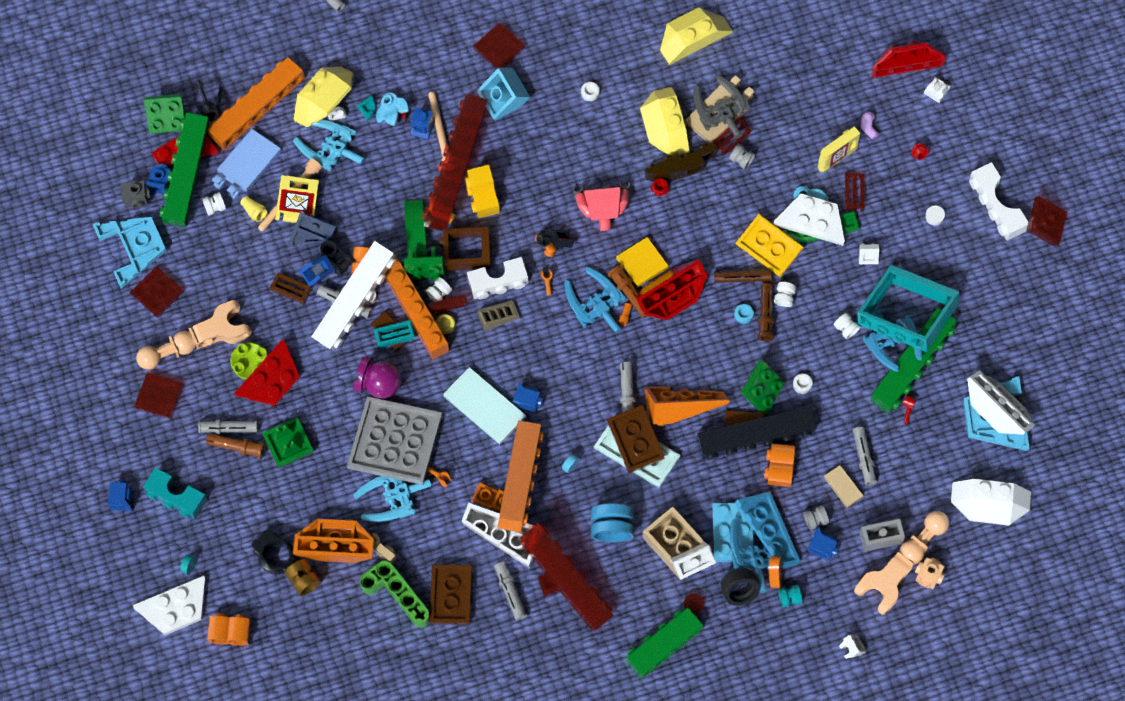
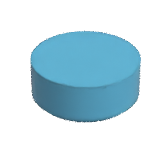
M740 304L735 309L734 317L737 322L747 324L753 319L754 311L750 305Z
M575 454L570 455L564 462L562 470L570 473L576 467L580 458Z

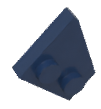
M301 211L287 245L322 244L324 241L331 239L336 225Z

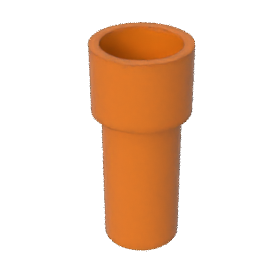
M625 303L622 315H620L618 321L619 324H628L632 308L631 304Z

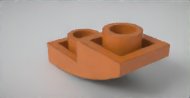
M478 483L471 502L500 513L504 491L500 489L495 490L482 483Z

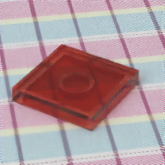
M499 22L473 45V49L497 70L498 68H504L525 49V45Z
M1037 196L1034 199L1026 231L1054 247L1059 246L1068 212Z
M157 266L130 291V294L156 318L184 293L183 289Z
M147 372L134 408L171 419L184 383Z

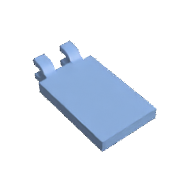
M251 129L218 167L217 172L219 174L212 179L215 182L214 186L220 190L225 182L229 181L232 185L227 189L228 195L235 200L242 189L248 192L281 153V148Z

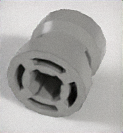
M738 144L732 151L729 159L734 163H739L743 169H747L752 163L755 154L751 151H746L745 147Z
M822 505L816 507L815 512L810 510L803 512L809 530L816 529L819 523L823 526L829 524L827 513Z

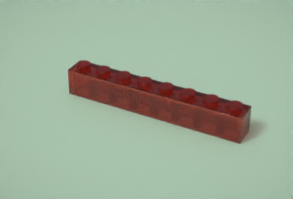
M466 93L465 99L460 101L458 108L460 114L455 116L453 123L455 129L450 131L448 138L450 144L445 146L443 152L445 159L440 161L438 167L440 174L439 177L435 176L433 182L435 189L434 192H430L427 201L430 203L429 207H425L422 218L425 219V227L443 232L447 231L487 109L488 99Z

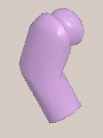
M868 112L864 113L861 118V129L874 140L879 133L872 127L873 119H875L874 114Z

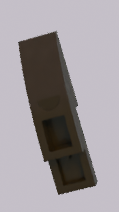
M714 142L703 144L697 151L685 154L682 159L678 153L668 155L661 162L653 163L646 168L645 179L646 181H655L661 178L671 181L699 173L704 170L705 161L717 155V146Z

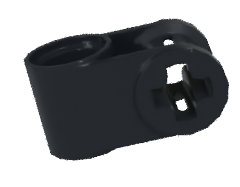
M327 240L321 244V256L327 255L335 269V273L341 277L343 272L349 266H352L354 261L333 241ZM327 249L334 250L331 254L324 253Z

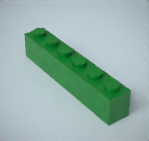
M186 112L185 118L181 119L180 129H182L181 136H177L176 146L178 150L177 153L173 154L172 158L174 168L173 171H169L168 181L170 185L164 192L166 203L165 206H161L160 217H162L164 224L186 228L209 126V118L207 116Z
M940 308L936 309L918 334L923 336L927 334L942 310ZM953 317L949 318L927 352L922 351L921 360H917L914 347L909 345L896 362L899 371H889L873 392L870 401L887 413H890L892 409L897 410L902 403V400H900L904 394L907 396L913 388L911 384L914 380L919 381L924 374L923 368L926 365L929 367L935 359L933 355L936 351L940 352L946 344L944 341L947 337L951 338L957 330L955 327L957 320Z

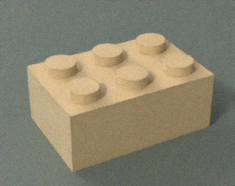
M671 507L643 531V539L678 578L679 576L670 559L705 543L674 507Z

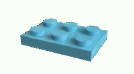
M713 503L715 561L733 562L730 545L731 521L733 519L738 520L740 548L746 549L750 545L753 547V528L735 503ZM742 555L743 559H748V555Z

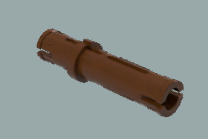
M752 268L749 271H714V283L750 282V284H754V282L761 281L771 282V269L754 270Z

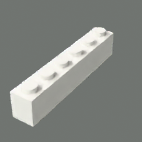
M374 241L311 337L330 350L338 349L344 341L342 338L345 333H349L353 328L355 318L363 313L365 309L363 306L366 301H370L373 298L376 286L381 285L386 277L384 274L388 268L391 269L396 263L395 258L397 255Z

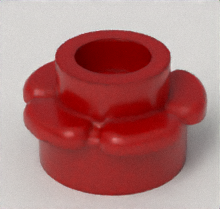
M918 143L912 148V157L917 160H923L929 153V149L924 143Z
M656 179L651 185V191L656 196L666 195L669 192V184L664 179Z

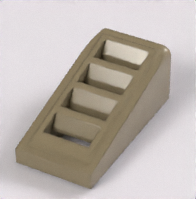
M513 301L477 311L484 332L520 319ZM509 307H510L511 312H512V314H513V315H511V316H509V314H508V312H507V308H509ZM501 310H503L505 317L503 318L499 312ZM493 313H496L498 319H494ZM489 315L491 321H487L486 316Z

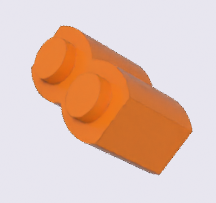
M772 444L771 449H767L766 460L770 461L769 467H765L764 479H768L767 485L791 487L795 446Z
M216 613L215 616H210L208 642L212 644L249 645L250 618L242 614H236L235 617H227L223 613Z

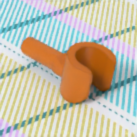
M548 269L549 276L544 277L543 270H541L540 276L545 281L547 296L552 295L550 279L553 273Z
M428 467L427 471L436 476L443 487H447L445 480L452 481L447 472L440 473Z

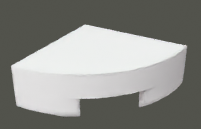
M338 106L328 115L329 121L347 117L346 110Z

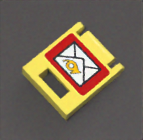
M855 127L844 131L842 136L821 150L818 163L820 172L827 171L857 149L860 132Z
M281 175L275 220L280 219V213H284V222L296 223L301 211L314 216L319 180ZM290 182L308 185V190L289 187Z

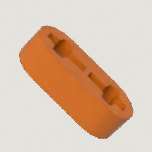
M770 556V588L779 589L782 585V561L779 556Z

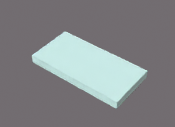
M470 367L443 394L449 402L499 445L517 428L518 420L524 421L526 418L524 413Z
M607 426L594 445V448L625 467L609 426ZM658 442L665 459L634 471V473L660 488L679 460L680 454Z

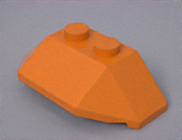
M316 519L295 534L293 555L314 561L357 563L372 559L374 538L357 521Z

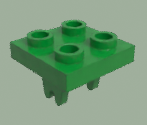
M182 94L144 97L149 134L182 131L180 123L181 119L185 118Z
M415 247L412 248V258H404L405 272L412 281H420L421 279L437 280L439 277L445 278L443 258L436 257L435 247H431V257L417 258Z
M759 361L753 373L750 374L745 387L740 392L760 413L767 415L785 382L766 362Z
M298 417L262 433L278 468L314 453Z

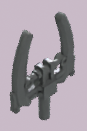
M717 75V82L730 93L731 97L728 101L720 100L721 103L719 104L715 102V106L710 109L705 108L700 88L695 86L694 103L705 130L709 131L710 127H717L718 123L723 122L729 126L736 139L740 138L742 134L734 122V116L738 113L739 115L743 114L746 109L751 110V106L740 91L730 81ZM731 103L736 104L733 107H728ZM718 111L717 115L711 117L713 112Z

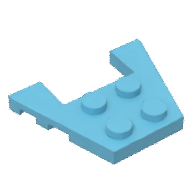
M152 217L127 219V221L123 222L109 221V223L93 224L100 241L119 234L129 256L131 264L113 271L120 288L126 286L166 252Z
M1019 377L1001 383L1013 396H1021ZM970 396L963 399L968 438L1024 451L1029 450L1027 432L1023 435L999 433L971 406Z

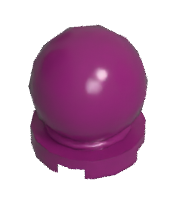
M365 355V357H362L356 373L360 375L358 382L354 381L353 389L359 393H363L367 389L370 395L386 399L395 395L399 390L402 377L396 365L391 362L377 361L374 363L372 356Z

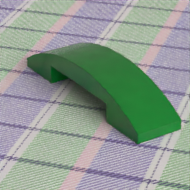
M423 200L404 201L408 258H412V248L415 247L417 258L428 257Z

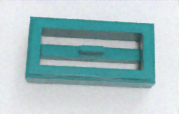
M411 320L373 329L378 349L415 340ZM404 327H408V328H409V329H405V330H401V331H395V332H391V333H389V334H385V335L379 336V334L384 333V332H388V331H392V330H396V329H400V328H404Z

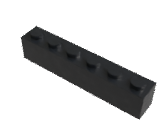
M811 406L699 432L697 433V441L702 459L714 460L719 458L718 455L725 453L726 456L737 454L738 450L745 449V451L755 450L756 446L763 444L764 447H768L780 440L789 442L797 436L802 438L810 437L817 427Z

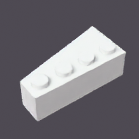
M468 503L462 523L531 569L544 533L543 529L528 523L522 525L521 532L499 529V513Z

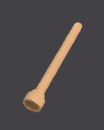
M431 91L428 96L443 157L440 165L442 172H451L456 169V163L449 154L436 94Z
M311 158L306 163V170L300 178L308 179L311 175L318 174L322 166ZM294 183L291 188L300 189L303 184ZM277 205L259 225L260 231H264L276 218Z

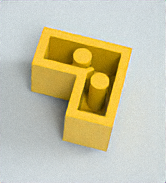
M489 165L467 170L468 177L465 178L468 196L473 198V202H470L473 213L477 212L478 219L500 213Z

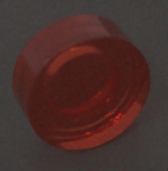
M693 593L685 597L684 609L689 608L693 614H698L702 611L704 602L700 595Z

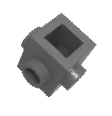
M132 180L127 183H121L122 200L126 208H141L148 205V198H151L150 188L146 187L144 181Z

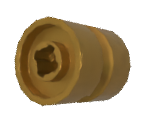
M306 559L293 563L284 572L290 583H295L293 587L301 597L314 591L321 583L316 574L311 572L312 568Z

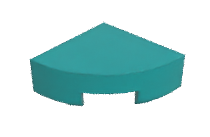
M372 95L357 105V109L367 121L375 113V101Z

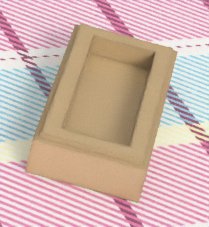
M840 465L824 475V479L846 508L863 498L862 493Z

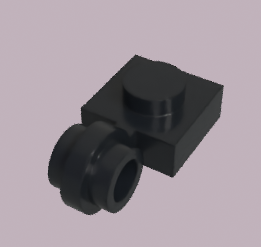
M552 229L551 233L540 231L536 237L537 243L543 247L548 246L551 242L559 248H572L574 240L568 230Z

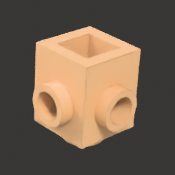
M926 558L924 563H919L915 571L918 573L915 581L919 582L923 587L934 589L936 583L941 584L945 576L942 573L945 566L941 565L942 563L937 559Z

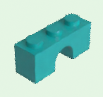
M155 467L143 486L146 492L145 495L154 501L156 499L162 501V505L170 510L173 508L179 510V514L187 519L189 517L196 519L207 502L205 494L189 485L182 494H171L170 490L174 484L172 476Z

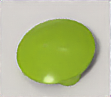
M253 342L239 344L232 352L230 358L233 372L238 377L246 380L268 356L266 349Z

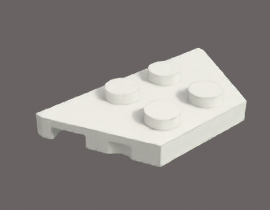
M800 194L775 219L773 224L842 246L845 242L838 205L805 194Z
M204 576L137 603L133 607L164 635L170 634L202 620L206 579Z

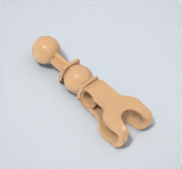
M232 300L217 306L212 318L188 328L189 332L179 331L174 335L173 339L169 336L170 343L158 348L143 346L139 349L136 356L138 365L143 369L151 370L158 366L161 358L173 353L179 358V354H190L195 347L198 350L218 341L236 344L247 339L252 333L251 328L247 324L234 326L229 323L230 318L240 311L239 302Z
M941 511L930 512L924 521L925 528L916 538L912 535L909 541L904 542L899 552L882 571L866 573L857 584L854 592L859 596H863L870 589L880 591L883 595V600L879 604L878 612L881 615H885L897 602V586L913 568L914 564L922 561L924 553L928 549L926 544L934 535H942L948 530L950 522L946 514Z

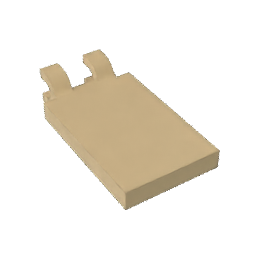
M735 75L730 82L738 89L741 80ZM720 85L703 104L705 108L711 109L715 106V102L719 104L722 99L724 101L730 100L731 95ZM748 87L742 96L746 98L747 102H750L754 98L753 94L755 91ZM731 103L728 107H733L736 104ZM697 110L685 120V124L709 144L712 142L716 143L730 129L727 124L720 122L717 127H710L709 131H706L699 119ZM744 110L741 115L739 113L736 114L734 122L736 123L748 110ZM718 111L713 112L711 117L717 115Z

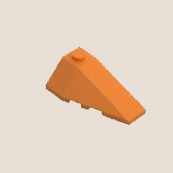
M666 386L645 387L648 417L653 424L658 426L681 421L729 404L730 401L727 395L721 391L699 390L698 393L689 391L688 388H681V391H671L670 387Z

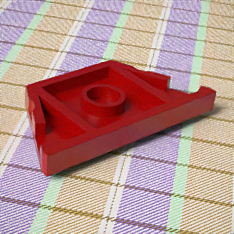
M283 339L233 394L235 397L246 398L274 407L297 382L300 376Z

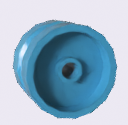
M602 504L591 508V521L594 522L591 525V538L600 542H624L631 540L634 537V526L630 524L634 519V509L622 504Z

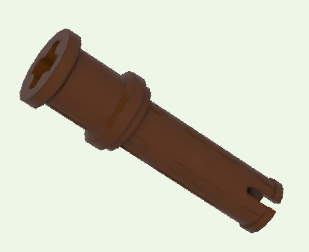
M763 283L761 285L760 317L757 320L759 325L757 339L760 341H772L774 339V334H772V326L775 323L772 317L773 285L770 283Z

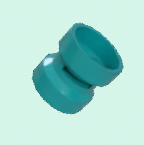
M793 585L789 589L785 587L778 589L782 608L789 607L790 604H802L799 585Z

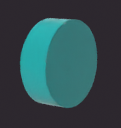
M187 554L183 558L180 566L182 573L187 575L192 573L197 561L196 556Z

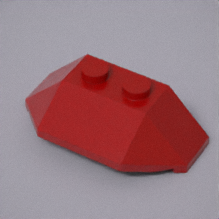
M912 41L905 45H891L885 49L873 66L871 77L878 78L942 67L945 64L946 56L929 43L923 41Z
M697 259L675 267L644 286L635 299L644 315L667 321L698 302L708 275L700 260Z

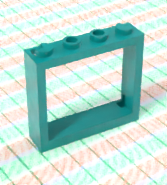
M890 265L858 311V324L883 336L891 337L900 343L903 342L915 349L927 352L959 305V291ZM892 284L946 305L925 336L871 315Z

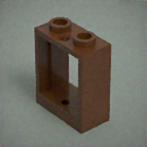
M488 227L443 229V236H440V247H444V253L441 254V257L443 258V265H445L446 271L476 270L484 267L485 269H491ZM481 237L482 258H449V239Z

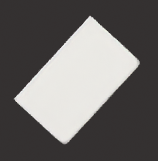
M707 543L700 544L670 559L680 580L716 563L710 546Z

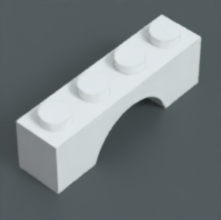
M991 162L972 171L969 182L971 187L978 192L982 205H986L991 220H995L998 225L997 229L1000 235L1004 236L1008 241L1026 232L1029 222L1020 208L1012 209L1005 207L997 200L995 189L999 185L1001 177Z

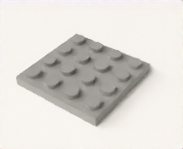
M367 397L347 468L423 485L440 426L442 412Z

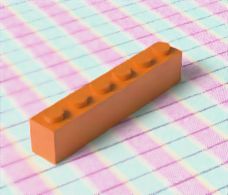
M288 57L284 61L281 60L274 70L266 73L258 84L253 85L244 97L238 98L234 106L226 109L217 121H213L207 129L209 137L226 151L305 79L303 70Z
M396 257L394 266L391 269L388 268L384 274L386 275L385 280L407 318L411 320L414 330L431 359L434 360L449 352L448 343Z
M518 420L499 515V529L521 532L522 525L527 524L528 514L525 513V509H529L531 497H528V493L533 492L534 481L531 480V477L536 476L537 464H534L535 459L539 460L541 448H537L538 443L542 444L544 434L540 432L541 424Z

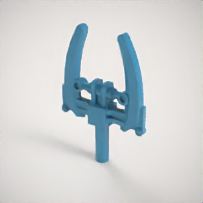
M586 267V273L595 278L605 289L601 294L594 293L593 298L591 296L588 297L587 303L581 305L573 292L571 283L568 280L565 281L564 285L568 302L583 328L587 327V323H593L596 321L595 318L600 317L606 320L615 333L621 331L620 326L611 316L610 309L613 306L615 308L618 307L621 301L625 302L626 297L606 276L591 267ZM604 296L611 297L606 301L602 300ZM593 305V310L587 313V307Z
M876 308L872 314L885 320L880 310ZM906 315L905 319H898L895 323L898 326L918 333L909 315ZM875 332L871 333L868 338L863 337V342L869 351H872L882 364L893 371H899L898 365L883 350L886 346L891 345V347H894V343L900 344V342L886 335L875 334ZM883 339L886 340L885 343H881V342L878 343L879 341H881V340H883ZM914 348L917 360H921L922 350Z
M733 519L730 527V545L734 569L749 568L752 570L759 581L760 593L767 592L762 569L767 567V570H769L771 554L765 546L763 549L758 548L757 545L753 547L751 545L747 546L746 549L740 548L738 520ZM742 555H748V559H743Z

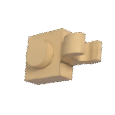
M373 533L372 537L376 540L373 551L384 561H389L393 565L397 561L394 555L396 552L388 545L384 547L380 543L379 536Z

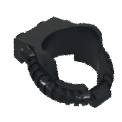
M269 529L263 531L261 537L253 540L251 543V547L254 550L253 553L258 557L259 564L270 574H284L285 570L296 561V555H293V545L287 539L279 538L276 532L272 533ZM280 545L288 550L289 563L284 568L282 566H270L266 561V552L272 546Z

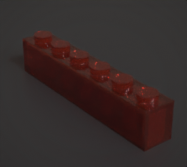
M535 524L517 540L591 631H596L614 616L611 613L613 611L611 606L606 601L604 603L598 597L600 593L594 586L590 587L586 582L587 577L584 573L574 568V561L568 555L565 556L561 552L562 547L556 540L552 541L548 536V529L543 524Z

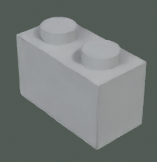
M900 519L863 526L859 533L864 552L903 544L905 538Z

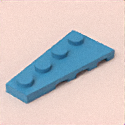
M771 492L738 499L735 502L771 556L781 557L782 569L796 566L800 563V559Z

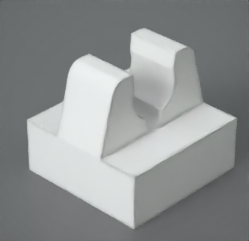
M934 77L925 89L924 94L940 103L950 90V86Z
M861 244L859 246V264H878L879 244Z
M857 634L848 635L839 646L840 649L849 648V653L845 655V658L861 656L867 652Z

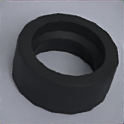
M747 568L732 570L723 577L720 584L725 600L732 605L750 603L759 595L761 590L756 574ZM740 583H750L743 590L731 591L734 586Z

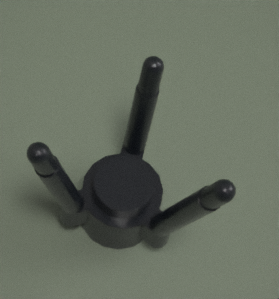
M197 80L204 105L201 108L198 103H195V106L202 116H207L209 121H214L222 113V87H219L216 106L213 102L207 101L201 81Z

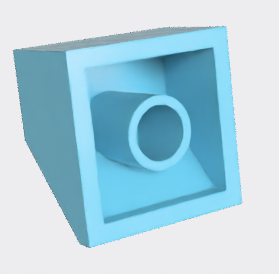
M498 68L477 90L494 120L519 109L530 98L513 68Z

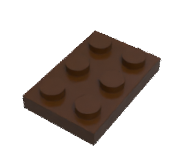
M643 405L606 420L628 474L665 459Z
M432 565L430 624L470 625L472 565Z

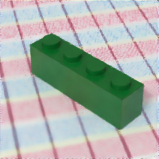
M689 608L684 611L682 609L674 614L672 621L669 623L664 622L659 626L656 634L648 635L642 641L643 644L637 648L635 646L627 653L626 662L641 680L703 631L702 623Z

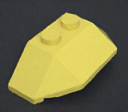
M698 7L667 23L660 51L668 64L671 65L733 33V30L723 16Z
M341 66L321 68L298 93L294 121L309 127L312 123L328 116L352 89L354 73Z
M672 87L653 91L640 108L649 143L667 155L678 153L679 156H683L689 153L686 128Z

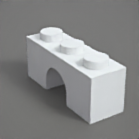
M522 257L503 262L505 273L500 278H491L487 274L485 267L467 272L473 298L485 299L495 293L503 294L509 289L525 287L528 284V276Z

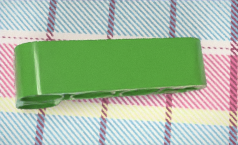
M389 561L379 562L361 576L360 585L365 594H375L385 587L416 627L425 628L429 625L430 615L427 608ZM388 568L390 573L388 575H381V570ZM368 580L374 581V585H373V586H371V587H365V586H364V584H365L366 581H368ZM400 583L402 588L400 590H393L392 586ZM408 598L414 600V603L410 606L404 604V601ZM416 610H418L421 616H424L423 620L417 617Z

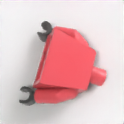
M620 181L617 188L585 191L582 185H580V191H575L574 187H572L578 208L585 217L591 218V221L599 220L600 231L611 230L610 219L618 218V215L623 214L629 201L630 182H628L627 187H623Z

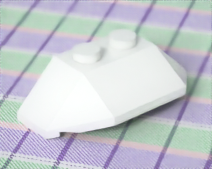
M980 370L967 379L971 406L999 433L1023 435L1035 426L1027 409L1000 382L984 375Z
M980 479L952 483L951 503L969 521L1009 526L1030 511L1031 491L1014 483Z

